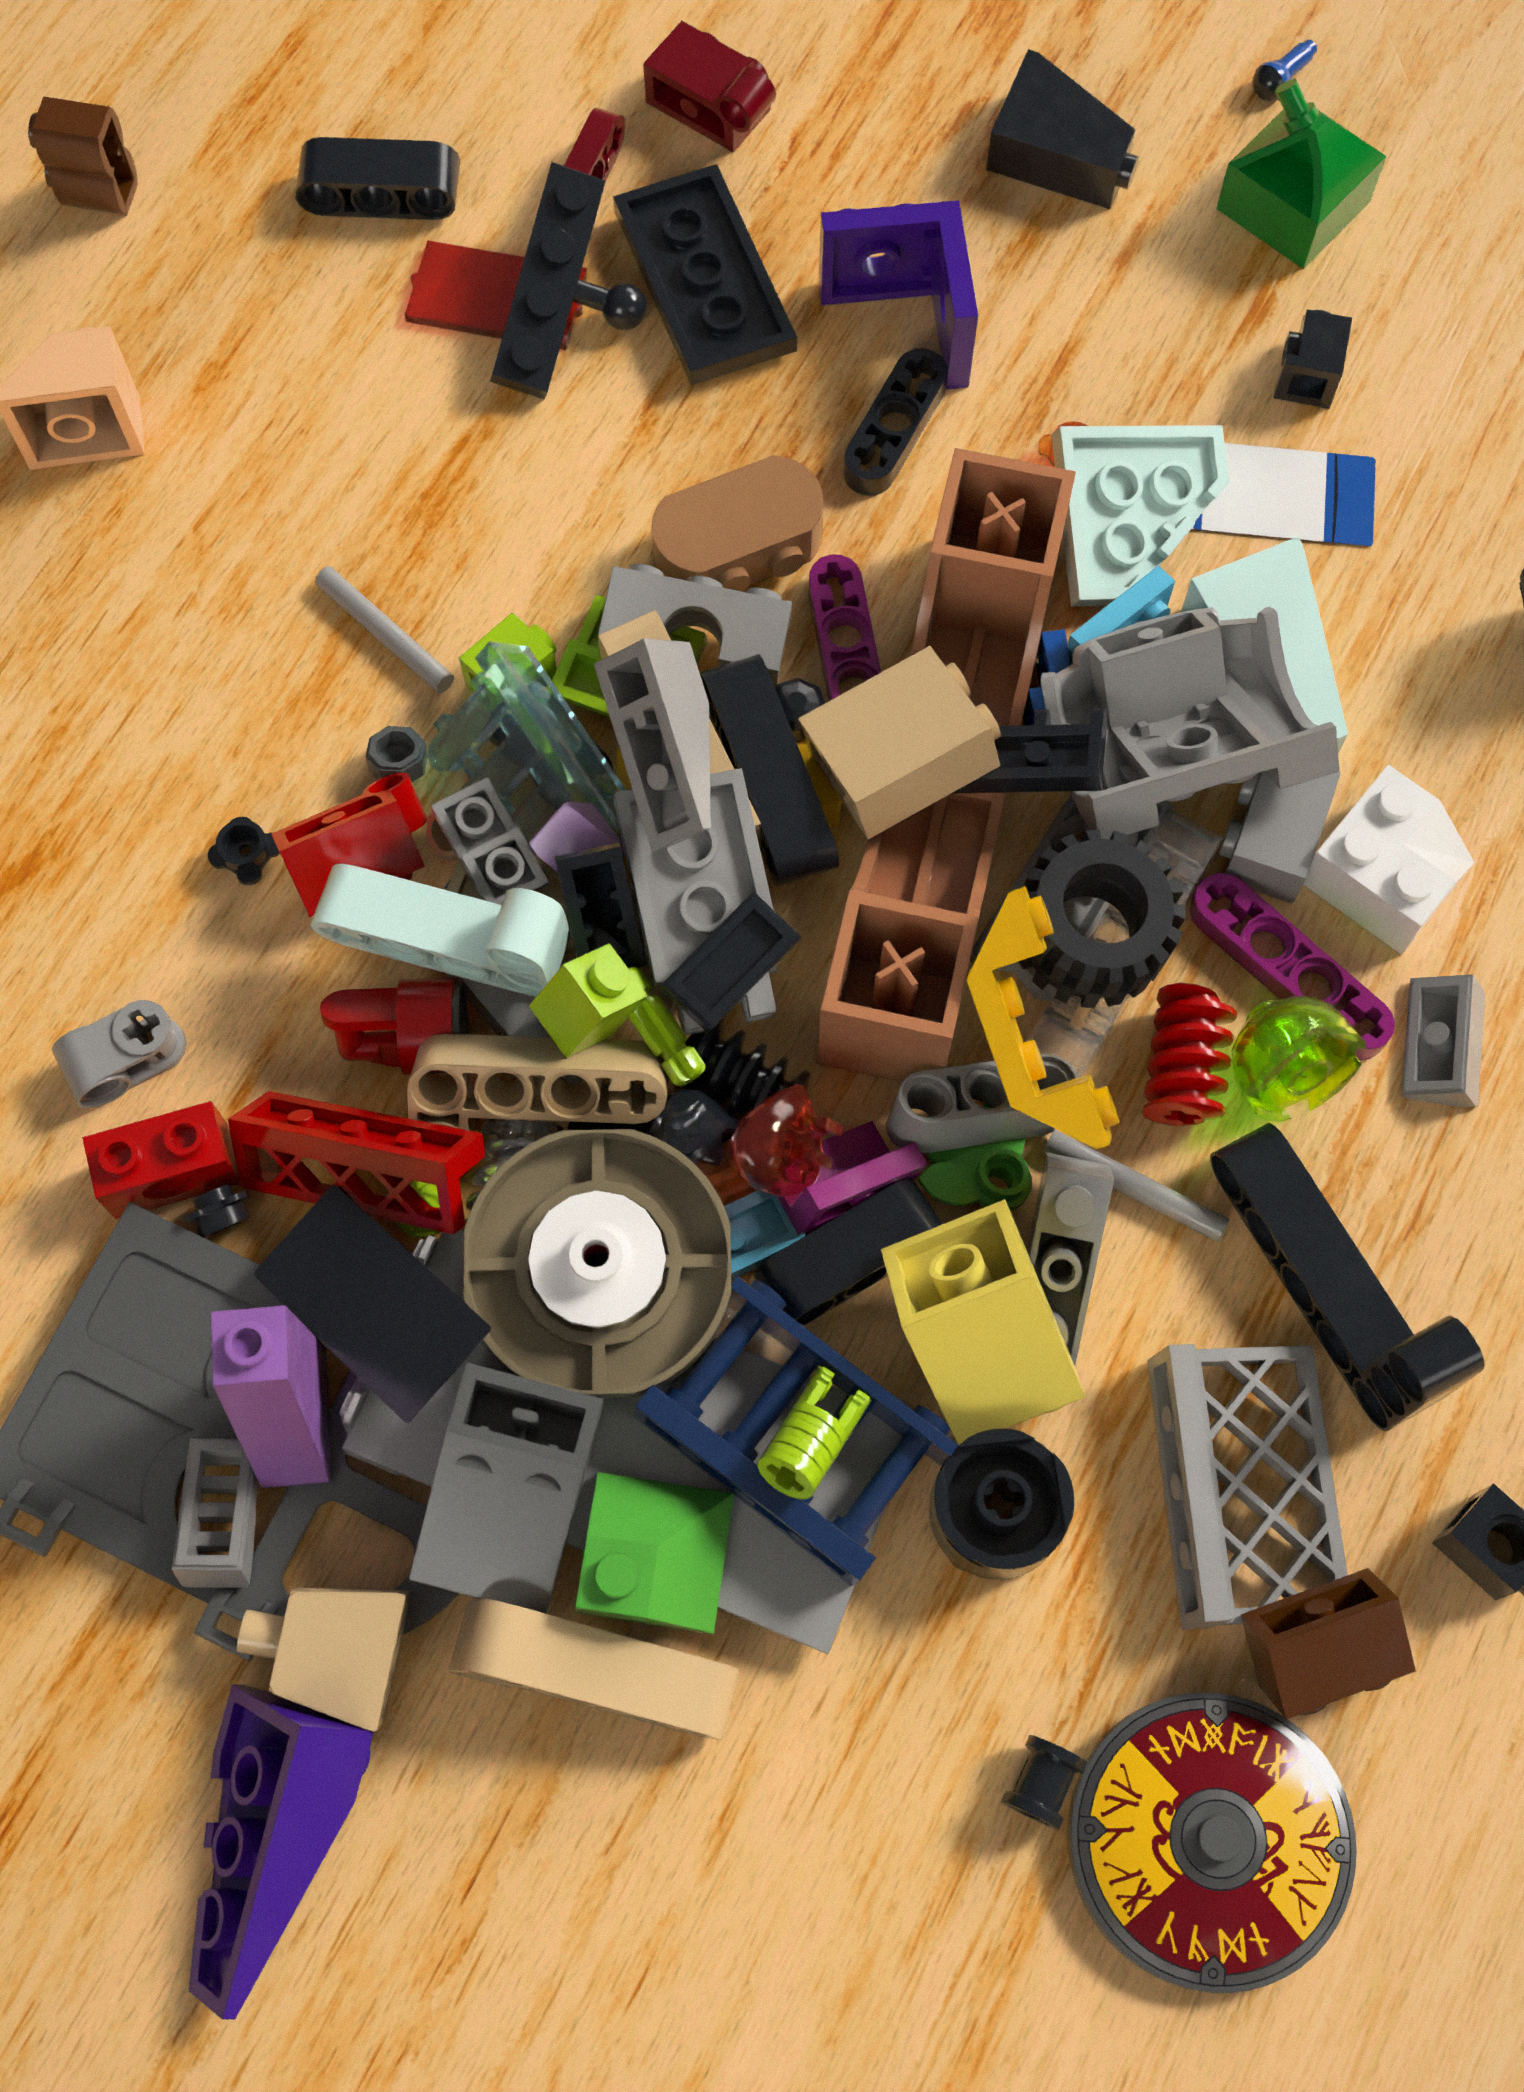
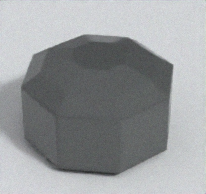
M387 726L369 737L366 761L369 772L377 780L390 774L405 772L409 774L411 781L414 782L425 774L428 758L426 744L411 727Z

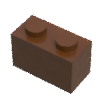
M1369 1568L1241 1614L1258 1685L1285 1719L1297 1715L1317 1713L1329 1703L1362 1691H1374L1384 1688L1392 1680L1416 1672L1399 1598Z

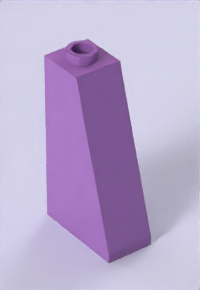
M286 1306L211 1312L213 1387L262 1488L331 1483L326 1347Z

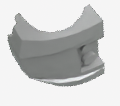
M1211 607L1188 610L1141 621L1093 638L1075 647L1072 665L1057 674L1055 672H1048L1041 675L1045 709L1050 710L1051 725L1090 724L1092 708H1106L1107 732L1101 791H1070L1089 829H1100L1101 839L1109 840L1113 831L1129 835L1159 826L1157 803L1185 800L1193 796L1196 791L1223 783H1242L1263 771H1267L1279 789L1340 772L1336 726L1332 722L1316 725L1305 714L1295 695L1287 672L1281 643L1278 613L1271 607L1261 610L1257 614V618L1220 621L1217 611Z

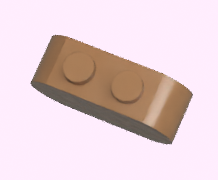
M772 455L665 496L658 504L652 519L651 528L655 568L662 571L663 576L686 581L690 576L709 577L720 582L723 586L722 588L744 592L750 585L773 576L785 577L793 574L803 564L812 561L821 545L824 499L819 481L801 463L790 458Z

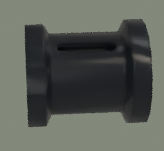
M1029 1735L1025 1746L1030 1753L1014 1790L1005 1791L1001 1803L1032 1820L1059 1830L1064 1820L1059 1814V1810L1074 1774L1083 1773L1087 1761L1050 1741Z

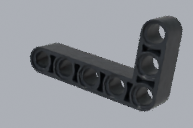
M1271 1123L1264 1124L1210 1154L1211 1167L1223 1191L1357 1401L1378 1428L1383 1431L1391 1430L1443 1400L1483 1371L1485 1365L1480 1347L1467 1327L1457 1318L1451 1315L1446 1316L1416 1334L1412 1332L1290 1143L1275 1125Z

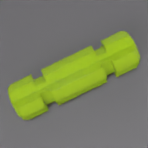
M636 967L629 968L632 975L648 995L630 1015V1020L654 1056L663 1058L665 1062L661 1066L672 1083L677 1086L689 1084L705 1071V1063L694 1047L686 1046L687 1036L660 996L657 997L656 994H651L654 987L644 972Z

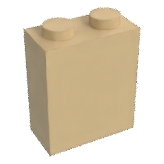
M931 646L924 648L798 718L812 757L867 839L874 837L1000 766L994 740L1001 737V732L993 714L984 703L976 707L968 698L971 695L970 689L960 669L953 662L945 666Z

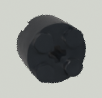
M1014 1429L985 1430L968 1437L942 1464L930 1495L929 1519L938 1545L955 1567L986 1579L1005 1580L1016 1578L1039 1567L1064 1538L1074 1512L1072 1481L1064 1463L1054 1452L1052 1454L1044 1445L1034 1440V1437ZM993 1491H1000L1004 1502H1014L1016 1505L1006 1519H999L996 1510L986 1509L985 1507Z

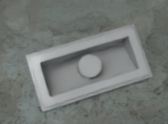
M1473 974L1410 978L1401 1094L1405 1099L1458 1107H1478L1485 992Z

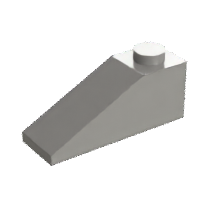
M643 638L594 663L651 851L664 850L711 829L709 701L690 642Z

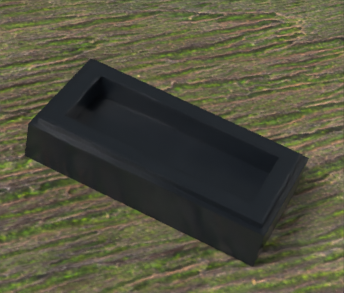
M753 891L662 983L660 988L701 1028L709 1033L798 943L801 936Z

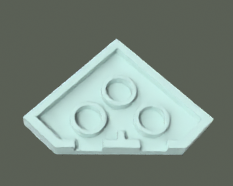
M1222 425L1060 426L1051 435L1055 467L1076 471L1063 530L1071 607L1107 606L1160 565L1174 551L1195 525V521L1210 502L1216 499L1229 483Z

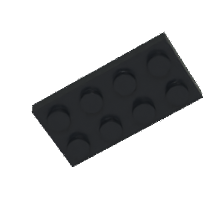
M717 164L613 196L616 217L691 385L797 351L796 333Z

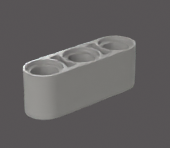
M1040 1054L1047 1076L1037 1080L1040 1090L1078 1078V1074L1073 1066L1064 1058L1053 1054ZM995 1061L925 1070L910 1074L902 1081L886 1121L887 1134L898 1148L915 1142L921 1154L1044 1136L1054 1131V1128L1010 1107ZM974 1100L982 1101L991 1108L978 1105ZM912 1109L925 1111L931 1117L918 1115Z

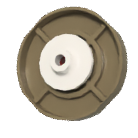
M632 1129L562 1130L545 1136L514 1154L500 1166L479 1193L464 1228V1300L472 1310L491 1326V1331L483 1340L502 1364L516 1376L598 1398H635L644 1395L652 1384L660 1388L684 1373L704 1353L718 1333L731 1300L730 1221L721 1199L707 1177L690 1159L666 1142ZM602 1253L609 1256L607 1262L600 1267H590L587 1265L588 1259L594 1254Z

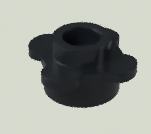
M237 817L220 830L216 838V845L211 846L208 851V859L214 868H226L236 874L241 884L253 885L262 879V869L269 859L277 857L280 852L271 835L272 833L265 834L258 824L247 817ZM250 847L251 850L249 854L241 855V848Z
M229 1184L221 1186L192 1199L197 1211L183 1218L186 1223L194 1222L200 1236L205 1238L249 1219L250 1214L243 1200L249 1198L250 1195L248 1191H241L233 1195Z

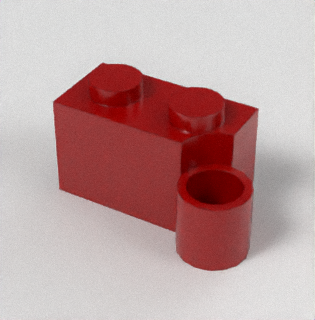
M405 772L382 777L369 784L363 790L362 795L271 834L309 917L314 916L332 866L335 864L353 865L410 880L413 877L412 872L425 867L411 833L421 828L427 822V816L409 774Z

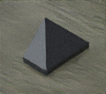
M617 842L555 856L577 957L610 943L628 969L646 966L620 843Z

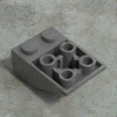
M466 1362L446 1429L409 1580L477 1599L495 1600L547 1614L602 1416L604 1399Z

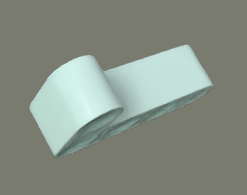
M335 864L332 866L310 924L311 928L320 936L344 946L534 997L541 992L559 970L571 936L562 906L554 899L533 890L511 888L507 890L503 903L500 905L348 864Z

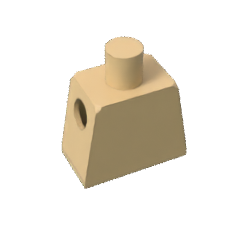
M305 1587L294 1589L291 1591L288 1599L285 1617L246 1610L238 1635L237 1652L275 1659L269 1692L360 1728L377 1731L384 1723L412 1591L370 1588Z

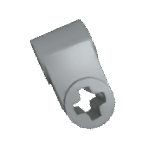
M138 1000L127 1004L125 1007L90 1025L79 1027L63 1035L53 1044L52 1052L78 1107L88 1109L110 1103L121 1097L129 1089L164 1071L172 1069L184 1056L187 1042L184 1032L176 1022L170 1020V1016L160 1005L153 1001ZM142 1016L144 1020L139 1022L136 1017ZM151 1030L154 1040L148 1044L146 1033ZM159 1051L164 1055L161 1058L155 1055Z

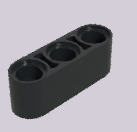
M336 137L311 138L305 141L301 147L295 199L304 210L321 216L420 220L444 219L451 216L455 211L460 157L451 146L436 141Z
M910 1177L905 1178L774 1254L759 1265L752 1275L755 1280L766 1284L780 1295L786 1303L783 1311L802 1326H805L888 1276L881 1252L882 1248L940 1226L942 1222L914 1179Z

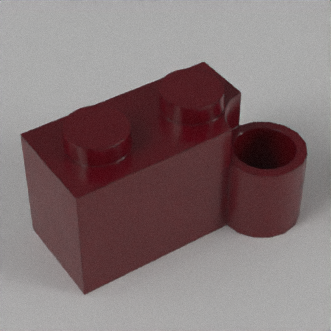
M682 20L643 63L646 103L733 153L768 114L772 103L776 99L775 87L768 78L766 69L758 60L744 56L719 42L712 34L702 32Z

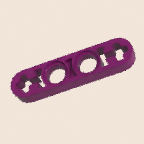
M833 554L821 557L813 564L809 572V602L828 702L841 695L838 687L845 679L859 677L867 681L881 673L861 571L851 558ZM838 578L839 584L843 586V606L833 608L832 589L830 585H827V579ZM846 625L855 628L862 638L854 646L839 647L830 641L828 635L835 627Z
M1217 873L1209 875L1200 882L1191 899L1189 911L1192 921L1206 936L1344 1055L1352 1059L1365 1060L1373 1058L1383 1050L1392 1037L1395 1027L1393 1014L1385 1003L1242 880L1231 874ZM1226 896L1232 901L1229 910L1222 909L1216 914L1208 908L1211 899L1217 901ZM1246 914H1249L1253 918L1248 921L1241 935H1236L1233 931L1237 923L1242 924ZM1259 932L1274 934L1282 942L1283 954L1274 959L1262 958L1252 949L1250 943L1251 936ZM1310 972L1320 974L1329 982L1331 995L1319 1001L1309 999L1300 991L1298 977ZM1344 996L1349 1002L1344 1010L1341 1009L1336 1018L1333 1019L1328 1013L1333 1011L1340 998ZM1367 1018L1375 1025L1370 1034L1367 1033L1361 1038L1354 1036L1351 1029L1355 1022L1359 1023Z

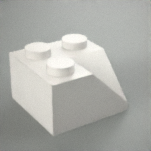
M1387 765L1316 852L1303 885L1402 955L1475 862L1441 801L1396 769Z

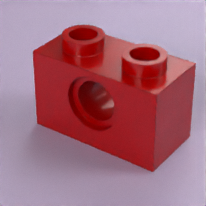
M212 1101L82 1137L95 1198L115 1219H119L122 1216L129 1202L143 1209L151 1210L200 1196L227 1184L230 1187L240 1184L229 1126Z

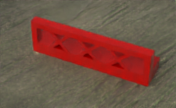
M272 1091L266 1092L228 1118L241 1188L316 1204L331 1186L336 1185L372 1217L453 1235L466 1225L459 1178L485 1157L483 1135L480 1132ZM257 1147L265 1149L283 1170L280 1173L261 1170ZM306 1158L317 1160L336 1181L332 1185L321 1183L303 1163ZM360 1169L371 1171L390 1193L386 1197L374 1194L356 1173ZM414 1181L436 1185L439 1208L429 1206L412 1188L411 1184Z

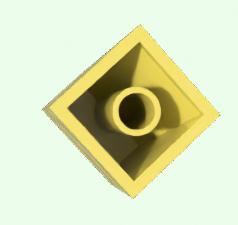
M1005 1199L881 1249L901 1327L958 1446L976 1433L991 1429H1006L1044 1413L1057 1411L1067 1404L1085 1398L1067 1346Z

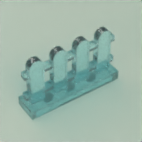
M489 641L475 657V660L483 670V672H478L470 681L476 691L454 716L451 714H441L434 722V726L439 733L433 738L428 748L430 764L438 771L456 772L463 768L469 780L462 786L461 790L488 777L515 827L519 826L528 845L566 802L594 804L622 842L613 796L614 792L626 790L530 648L523 645ZM501 727L507 736L506 739L483 762L477 751ZM531 773L538 785L514 809L508 797Z

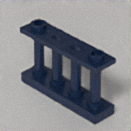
M737 1276L731 1283L730 1305L736 1308L738 1313L679 1389L671 1387L665 1394L652 1384L635 1406L633 1417L724 1488L734 1493L742 1502L852 1587L862 1579L876 1559L874 1555L865 1549L869 1542L865 1534L919 1460L926 1454L937 1464L941 1465L953 1454L958 1444L946 1436L950 1428L939 1416L921 1405H917L914 1410L909 1408L785 1313L783 1309L786 1303L773 1289L758 1280H754L749 1285ZM762 1328L793 1353L733 1432L726 1429L719 1436L698 1420L704 1413L700 1405L757 1331ZM819 1366H824L835 1375L832 1378V1383L847 1394L832 1414L837 1420H839V1412L849 1396L855 1395L858 1389L870 1396L872 1400L851 1435L870 1411L902 1436L844 1517L836 1515L831 1522L809 1506V1503L814 1498L813 1496L808 1499H796L781 1493L763 1478L757 1467L758 1465L754 1463L758 1456L755 1447L812 1372L817 1370Z

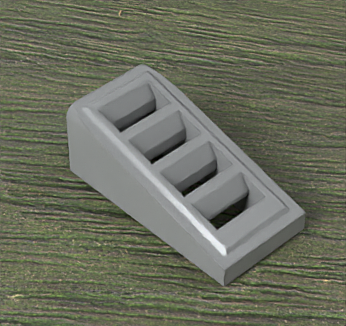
M190 1438L171 1569L179 1583L184 1587L246 1588L250 1586L258 1480L238 1439ZM205 1466H240L239 1476H205ZM203 1494H236L235 1503L203 1502ZM201 1523H233L232 1531H201ZM199 1552H229V1555H199Z

